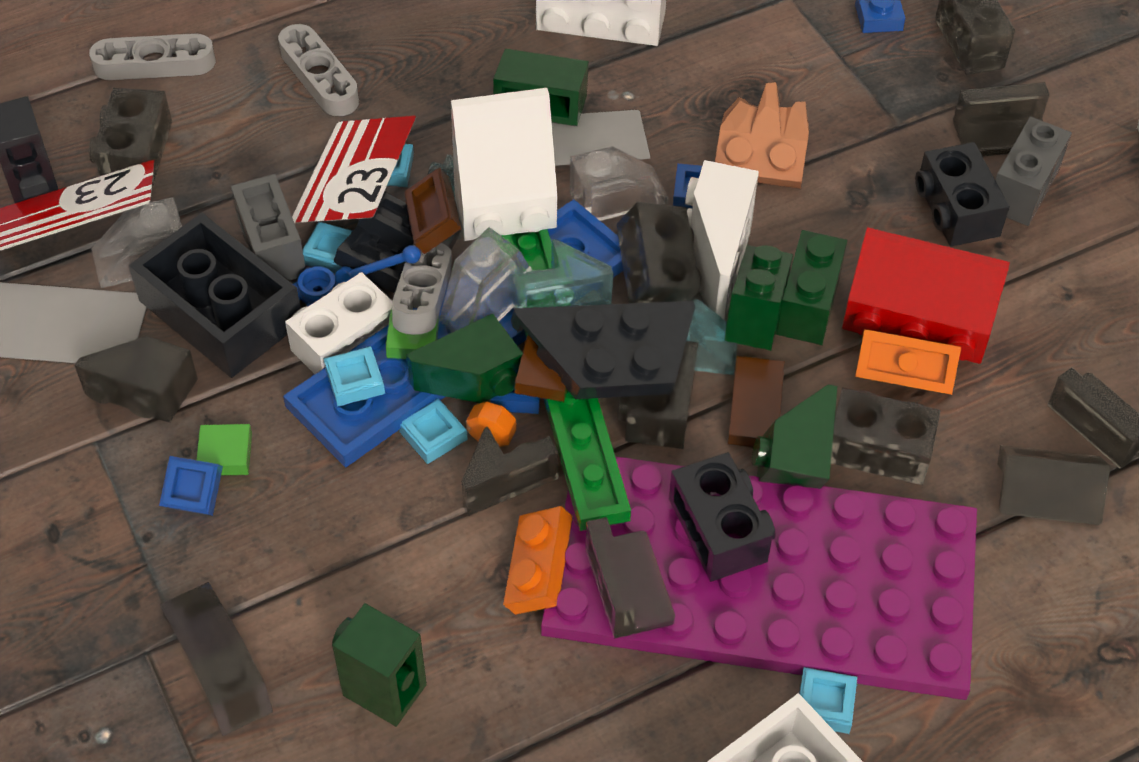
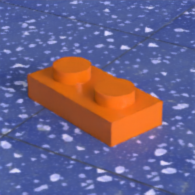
M864 329L855 377L952 395L961 347Z
M562 506L519 516L503 605L515 615L556 607L558 594L561 591L565 552L568 548L573 517Z

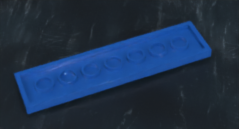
M573 199L557 210V228L548 229L570 306H575L634 264L636 250L576 200ZM502 248L448 284L439 312L438 339L492 313L517 346L527 339L525 330L517 333L511 324L514 308H518ZM389 324L349 351L372 347L384 383L385 394L337 406L326 369L323 368L283 396L285 407L345 468L400 430L402 421L438 398L442 400L446 397L415 391L409 382L407 359L387 358L386 341Z

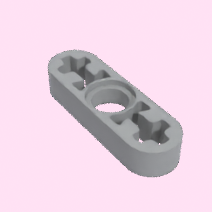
M294 24L284 28L278 36L281 57L323 111L332 116H345L354 112L359 105L357 83L311 27L304 24ZM301 47H306L305 53L302 52ZM319 65L329 68L326 72L320 74L308 72L311 67ZM332 86H334L337 93H331Z
M203 34L107 38L96 42L89 51L94 73L104 80L202 75L209 72L216 63L212 41ZM151 53L163 54L157 60H143L144 56Z
M440 243L426 254L421 252L419 261L414 264L405 262L392 300V324L399 332L418 335L427 333L436 326L451 276V249L447 245Z

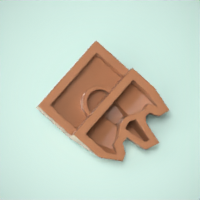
M776 82L766 83L758 106L752 105L745 99L738 97L724 112L715 162L759 171L758 183L801 189L809 135L806 102H795L792 107L787 108L780 107Z

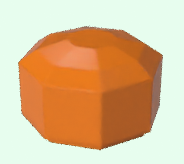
M488 401L474 405L466 420L467 432L480 444L492 448L509 445L516 432V418L504 406Z

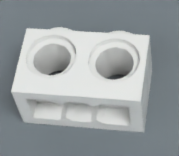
M361 272L347 282L336 285L330 293L310 306L299 309L290 319L285 321L290 349L316 374L325 368L324 358L349 352L389 324L390 311L392 310V300Z

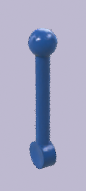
M409 245L404 248L403 253L355 269L347 266L341 267L335 273V281L337 284L347 282L361 272L366 275L402 262L414 264L419 261L421 252L418 247Z

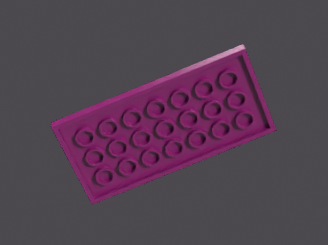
M616 457L631 508L630 522L580 531L568 490L564 509L573 517L568 548L565 552L561 591L558 594L556 607L544 609L541 636L802 675L803 668L806 667L857 677V684L967 700L971 684L977 508L827 486L818 489L799 485L761 482L759 477L749 476L753 487V499L760 511L766 510L769 513L775 527L776 536L771 543L768 562L710 582L669 500L671 471L684 466ZM715 492L706 493L711 496H721ZM736 533L726 534L729 537L736 539L744 538L742 535Z

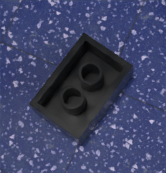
M203 213L196 216L128 265L139 301L230 378H233L286 337L288 334L285 321L301 309L296 286Z

